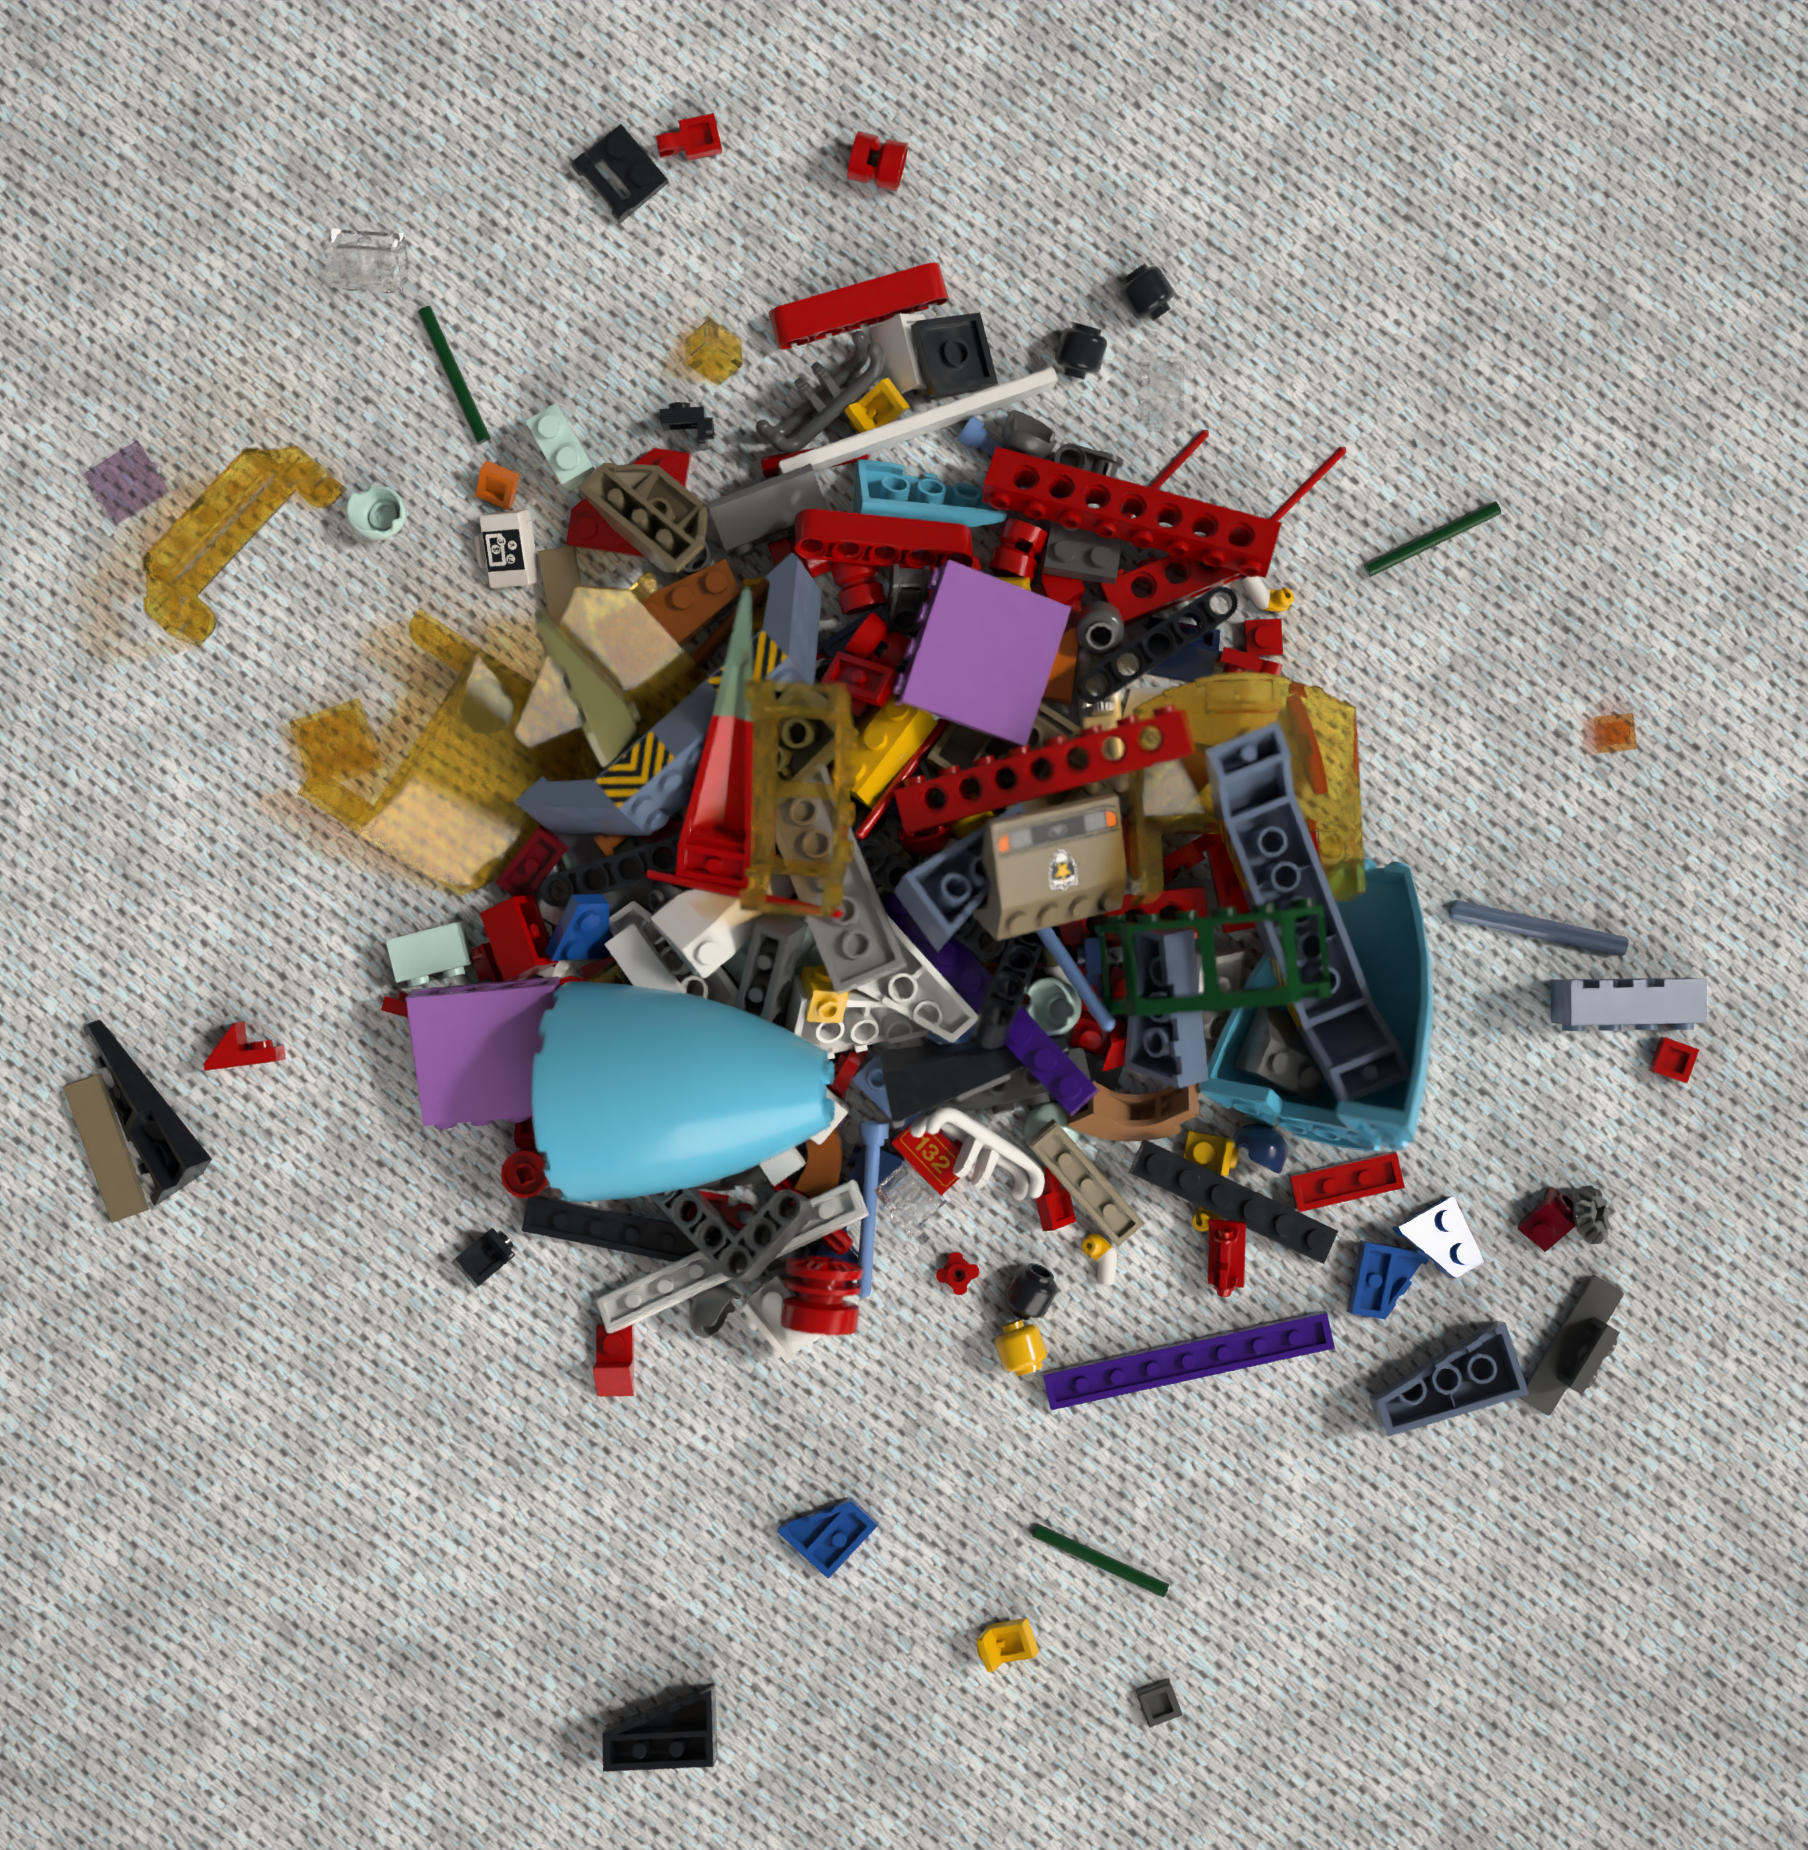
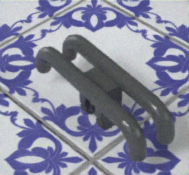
M863 331L853 333L852 341L856 347L854 356L832 377L819 362L816 361L810 366L813 374L821 384V387L815 393L810 384L801 377H798L793 382L806 401L778 426H771L766 420H759L757 422V432L766 440H770L772 446L779 452L794 453L807 446L849 404H852L880 377L885 364V355L878 343L872 342L869 344L868 338ZM870 356V365L867 370L841 392L840 389L863 368ZM815 412L818 414L796 436L790 439L786 438Z

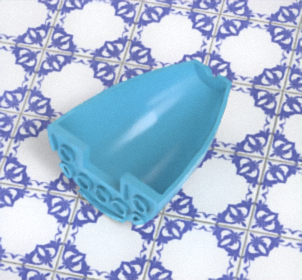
M1356 858L1355 861L1341 859L1326 875V879L1371 998L1395 1039L1400 1042L1412 1077L1351 1102L1338 1101L1325 1077L1314 1101L1290 1096L1233 1068L1258 1009L1257 1006L1233 1008L1207 1067L1209 1080L1201 1083L1199 1090L1226 1109L1233 1106L1235 1109L1247 1113L1246 1118L1272 1128L1276 1122L1283 1129L1293 1132L1292 1136L1325 1145L1379 1152L1381 1145L1392 1151L1406 1149L1409 1142L1413 1143L1427 1078L1433 1022L1432 966L1424 917L1411 868L1401 862H1390L1389 865L1385 864L1384 868H1376V863L1366 858ZM1266 952L1253 969L1243 989L1278 986ZM1286 1004L1274 1005L1288 1012Z
M572 981L564 983L553 994L554 1002H556L553 1010H545L539 1034L544 1039L541 1053L535 1054L533 1065L532 1106L534 1130L538 1152H546L548 1161L544 1168L545 1175L552 1188H560V1197L565 1201L588 1202L626 1199L697 1187L746 1171L787 1152L829 1128L830 1121H834L835 1103L833 1099L827 1098L826 1092L827 1084H832L834 1079V1066L832 1061H828V1052L785 1028L739 1008L681 992L628 984Z

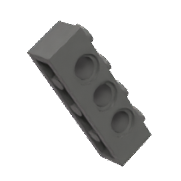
M774 910L755 923L735 1003L736 1008L780 1027L782 1026L808 923L778 910Z

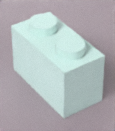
M557 403L525 421L561 485L567 492L580 486L596 470Z
M456 922L385 940L396 983L407 981L409 988L430 983L429 975L442 972L445 979L465 974L464 967L473 965L470 959L472 956L463 922Z

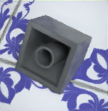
M1274 1005L1258 1006L1233 1068L1290 1096L1314 1101L1324 1076L1294 1027L1289 1013Z

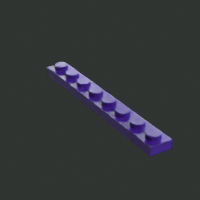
M887 892L880 899L886 914L979 1015L993 976L961 942L952 936L937 952L899 898L892 892ZM1020 1007L1005 1044L1073 1116L1099 1089L1026 1011Z
M1320 1311L1045 1371L1042 1374L1050 1410H1056L1335 1349L1328 1314L1326 1311Z

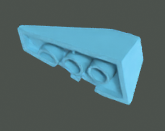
M857 460L853 513L958 523L968 528L1006 521V510H998L982 502L983 488L962 482L954 486L946 485L936 480L937 475L927 472L923 479L903 474L905 466L896 463Z

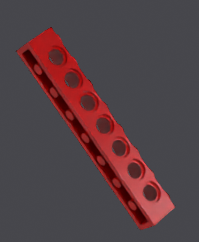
M1000 447L995 448L983 485L982 502L989 504L995 509H1009L1024 513L1032 519H1046L1058 522L1069 529L1080 528L1095 532L1103 538L1125 540L1140 548L1151 547L1166 551L1174 557L1203 561V563L1211 567L1222 566L1237 570L1248 577L1259 576L1266 578L1282 522ZM1019 485H1026V486H1028V487H1030V488H1028V489H1021V488H1018L1017 486H1019ZM1060 494L1065 496V498L1059 499L1053 497L1052 495ZM1088 504H1097L1100 508H1092ZM1131 513L1134 514L1136 517L1129 518L1124 516L1123 514ZM1159 523H1168L1172 527H1163ZM1195 532L1205 533L1207 537H1200ZM1230 542H1239L1244 546L1238 547Z
M1174 704L1153 709L1154 717L1140 721L1138 714L1115 720L1117 727L1105 731L1102 730L1101 725L1080 730L1081 737L1067 741L1065 735L1044 740L1045 748L1031 751L1030 745L1009 750V758L999 761L995 760L994 755L974 760V768L961 771L960 766L957 765L939 770V778L926 781L925 775L906 779L903 781L904 788L894 790L905 833L918 832L1198 754L1187 712L1185 709L1176 710ZM1150 727L1156 728L1161 736L1159 745L1154 749L1147 748L1143 743V734ZM1115 737L1119 738L1124 745L1123 754L1118 759L1111 758L1106 749L1108 742ZM1077 748H1082L1087 754V763L1082 769L1075 768L1071 763V754ZM1041 758L1047 759L1051 764V773L1046 779L1038 777L1035 771L1036 763ZM1006 768L1011 769L1016 777L1015 784L1010 789L1003 787L1000 782V775ZM971 778L976 779L980 785L979 795L974 799L970 798L965 791L966 783ZM936 788L941 789L945 795V802L939 809L931 802V794Z

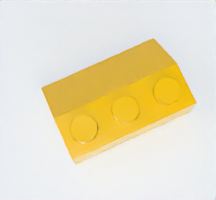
M894 693L890 694L883 708L873 704L867 707L854 725L860 734L826 765L834 785L870 809H873L907 761L938 724L930 713L906 704L899 707L895 706L894 702L897 694Z

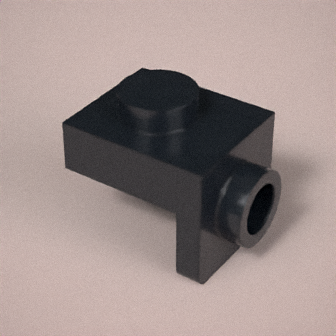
M675 402L670 403L666 409H660V424L664 431L697 429L698 444L701 450H708V440L714 439L713 417H707L704 406L690 407V403Z
M491 1228L457 1256L453 1262L471 1284L477 1288L515 1256L511 1250L514 1246L502 1231L497 1233Z

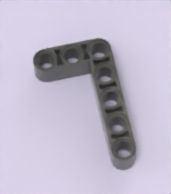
M695 1187L671 1191L667 1196H665L664 1192L649 1195L722 1274L728 1278L744 1282L753 1281L766 1269L809 1222L813 1212L812 1204L808 1198L791 1190H782L774 1194L748 1224L738 1232ZM795 1200L797 1205L796 1212L788 1218L785 1212L786 1206L790 1201ZM696 1204L697 1215L692 1221H689L688 1210ZM769 1227L771 1229V1239L768 1243L762 1245L761 1233ZM720 1229L721 1241L713 1247L711 1242L712 1235L716 1230ZM744 1254L746 1265L742 1271L737 1272L736 1260Z

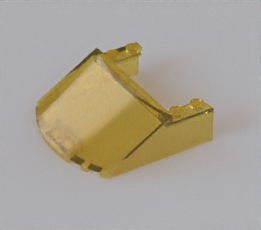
M419 608L409 625V633L412 640L461 674L374 805L330 776L323 774L309 777L298 791V794L354 830L357 835L463 896L497 880L531 835L541 825L524 811L515 800L542 776L549 782L573 780L581 751L582 727H578L576 715L578 712Z
M1240 672L1201 677L1190 683L1177 687L1173 686L1133 709L1132 715L1138 714L1139 721L1154 717L1152 710L1166 705L1174 704L1176 710L1185 709L1198 754L1129 773L1127 835H1129L1132 905L1151 904L1160 897L1163 891L1161 835L1220 834L1214 818L1205 750L1276 721L1279 722L1291 754L1290 766L1294 794L1308 831L1317 832L1319 860L1334 900L1336 902H1350L1366 891L1356 707L1344 699L1341 701L1323 692V688L1313 684L1308 686L1291 681L1289 677ZM1154 727L1148 728L1143 734L1144 745L1149 749H1154L1159 745L1161 740L1159 731Z

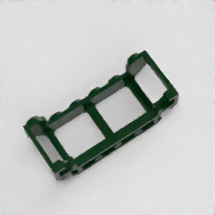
M1314 897L1291 899L1292 906L1275 910L1274 903L1251 905L1252 912L1236 913L1235 906L1213 908V915L1198 917L1197 910L1174 912L1175 919L1160 920L1159 913L1137 915V922L1126 921V914L1103 916L1104 923L1095 925V933H1098L1104 988L1102 1003L1111 1015L1128 1013V1016H1145L1292 1004L1301 1002V999L1331 997L1323 903L1315 904ZM1317 914L1323 979L1300 982L1294 920L1299 916ZM1277 920L1281 926L1285 985L1220 990L1214 928L1216 925ZM1194 927L1198 932L1203 992L1148 997L1138 995L1133 948L1134 933L1138 931ZM1106 933H1117L1121 939L1126 996L1112 995Z

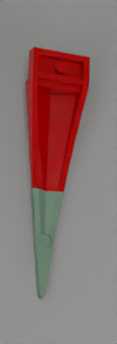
M748 587L742 592L709 731L678 842L676 876L748 889L751 885L756 848L751 601Z

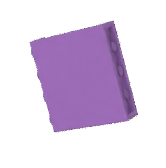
M947 560L939 568L935 567L929 577L927 588L932 591L928 603L923 602L917 613L915 623L920 624L916 638L911 637L905 649L904 658L908 659L905 672H899L895 680L892 693L897 694L894 705L899 707L906 704L1004 741L1003 746L1011 749L1026 746L1071 607L954 561Z
M559 976L413 989L406 997L423 1126L434 1125L436 1129H448L455 1127L457 1123L471 1122L473 1126H484L491 1124L493 1120L507 1119L510 1123L526 1121L530 1116H533L532 1080L534 1056L541 1053L544 1039L541 1038L539 1029L545 1010H553L556 1002H554L553 994L560 987Z

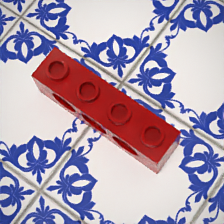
M1230 542L1238 547L1244 546L1239 542ZM1154 555L1140 561L1137 564L1138 569L1125 573L1124 569L1118 570L1115 584L1102 583L1099 592L1104 602L1111 603L1119 610L1123 619V626L1125 627L1205 594L1215 587L1224 586L1246 576L1237 570L1222 566L1206 570L1200 566L1198 560L1188 557L1178 558L1169 555L1159 559L1158 555ZM1171 568L1177 569L1182 573L1184 580L1179 584H1172L1165 578V571ZM1142 582L1149 587L1150 595L1145 598L1136 597L1131 591V586L1134 583Z
M1204 886L1124 894L1121 909L1102 913V915L1124 914L1130 909H1137L1142 914L1159 913L1167 905H1173L1179 911L1197 910L1198 917L1207 916ZM1087 918L1060 924L1061 939L1065 945H1070V951H1075V944L1081 943V933H1093L1087 927ZM1189 927L1194 929V938L1198 939L1197 930L1194 927ZM1106 933L1108 948L1121 947V939L1117 933Z

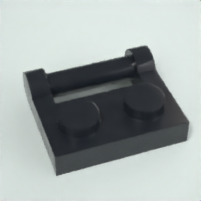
M622 124L617 126L588 152L579 155L572 163V168L579 176L584 175L611 207V214L619 223H622L669 183L666 176ZM603 160L632 195L628 199L623 200L594 165Z

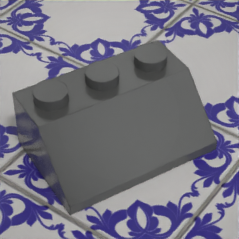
M811 463L707 502L727 555L735 554L736 558H742L756 551L755 546L767 541L771 543L785 537L790 539L789 533L795 531V516L800 511L805 509L827 510Z

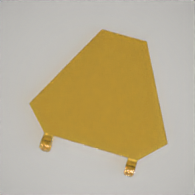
M645 572L629 589L575 586L558 627L623 691L627 702L635 701L643 721L638 723L640 737L609 765L601 767L581 726L582 720L578 713L580 706L578 703L570 702L562 680L564 674L562 670L559 672L556 670L547 652L514 729V735L559 781H580L596 777L598 771L606 770L709 678L641 602L654 594L659 588L657 579L650 572Z

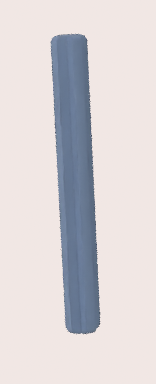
M1454 900L1449 910V917L1453 920L1603 953L1624 956L1628 949L1629 940L1624 936L1474 903Z

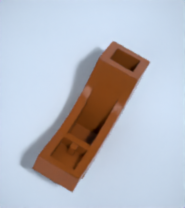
M839 1124L822 1144H817L811 1138L805 1141L808 1157L805 1161L806 1164L803 1165L797 1177L794 1189L814 1198L836 1188L844 1156L843 1137Z

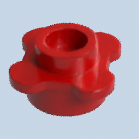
M956 1251L949 1254V1261L945 1264L944 1268L937 1270L936 1277L940 1283H946L952 1287L954 1294L963 1295L967 1292V1285L972 1279L979 1276L980 1271L976 1264H970L963 1259V1255L960 1252ZM956 1270L961 1271V1275L959 1277L954 1275V1272Z

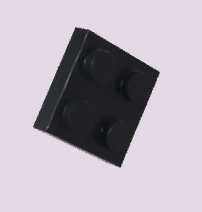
M980 312L919 320L911 325L929 397L990 388L998 383Z

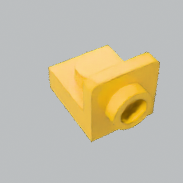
M1187 1130L1182 1157L1221 1176L1228 1177L1229 1169H1235L1238 1149L1234 1147V1140L1231 1138Z

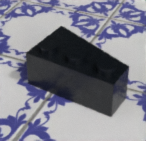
M715 1684L608 1725L602 1733L603 1772L714 1767L718 1759Z

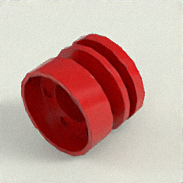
M828 1256L788 1259L785 1272L796 1276L785 1278L784 1287L799 1292L800 1295L783 1298L780 1325L792 1331L808 1334L850 1335L856 1333L859 1305L843 1299L844 1296L860 1294L861 1285L851 1282V1280L862 1279L863 1267Z

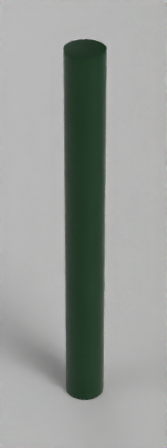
M431 306L418 310L420 319L477 444H482L491 439Z
M1494 501L1364 564V567L1369 577H1372L1500 515V506Z
M1036 1524L1032 1533L1033 1538L1158 1596L1165 1597L1169 1588L1168 1583L1043 1525Z

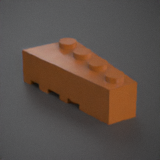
M726 559L593 620L623 687L627 691L633 689L651 672H654L706 627H709L741 600L742 592Z

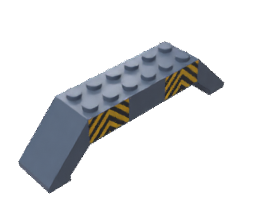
M793 552L765 576L770 585L763 628L751 639L754 739L756 736H759L767 720L766 715L771 705L796 680L800 679L812 689L814 688L822 591ZM725 663L595 780L549 782L542 776L515 800L516 803L552 834L598 835L601 833L602 835L650 836L655 830L661 829L674 813L690 802Z
M1273 722L1206 749L1205 754L1214 818L1250 912H1252L1251 905L1274 903L1275 910L1284 909L1285 907L1292 906L1291 899L1314 897L1315 904L1323 903L1331 997L1301 999V1002L1286 1004L1294 1027L1338 1101L1351 1102L1412 1077L1400 1042L1395 1039L1371 998L1295 797L1290 766L1291 754L1279 722ZM1317 914L1299 916L1294 920L1300 982H1306L1312 979H1323ZM1277 920L1254 921L1278 986L1285 985L1281 926Z

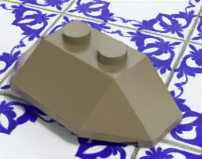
M603 463L578 487L580 493L613 530L662 571L678 573L704 548L709 512L708 506L658 465L626 464L616 466L615 463Z

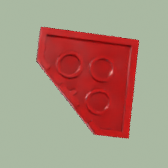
M653 448L633 464L658 465L686 488L691 454ZM586 498L571 509L566 541L567 546L574 545L577 548L646 558L615 532Z

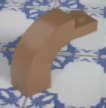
M1092 1081L1099 1091L1073 1116L1067 1111V1126L1093 1137L1114 1141H1148L1181 1133L1182 1122L1199 1116L1198 1083L1179 1089L1170 1085L1153 1093L1133 1095L1112 1091Z

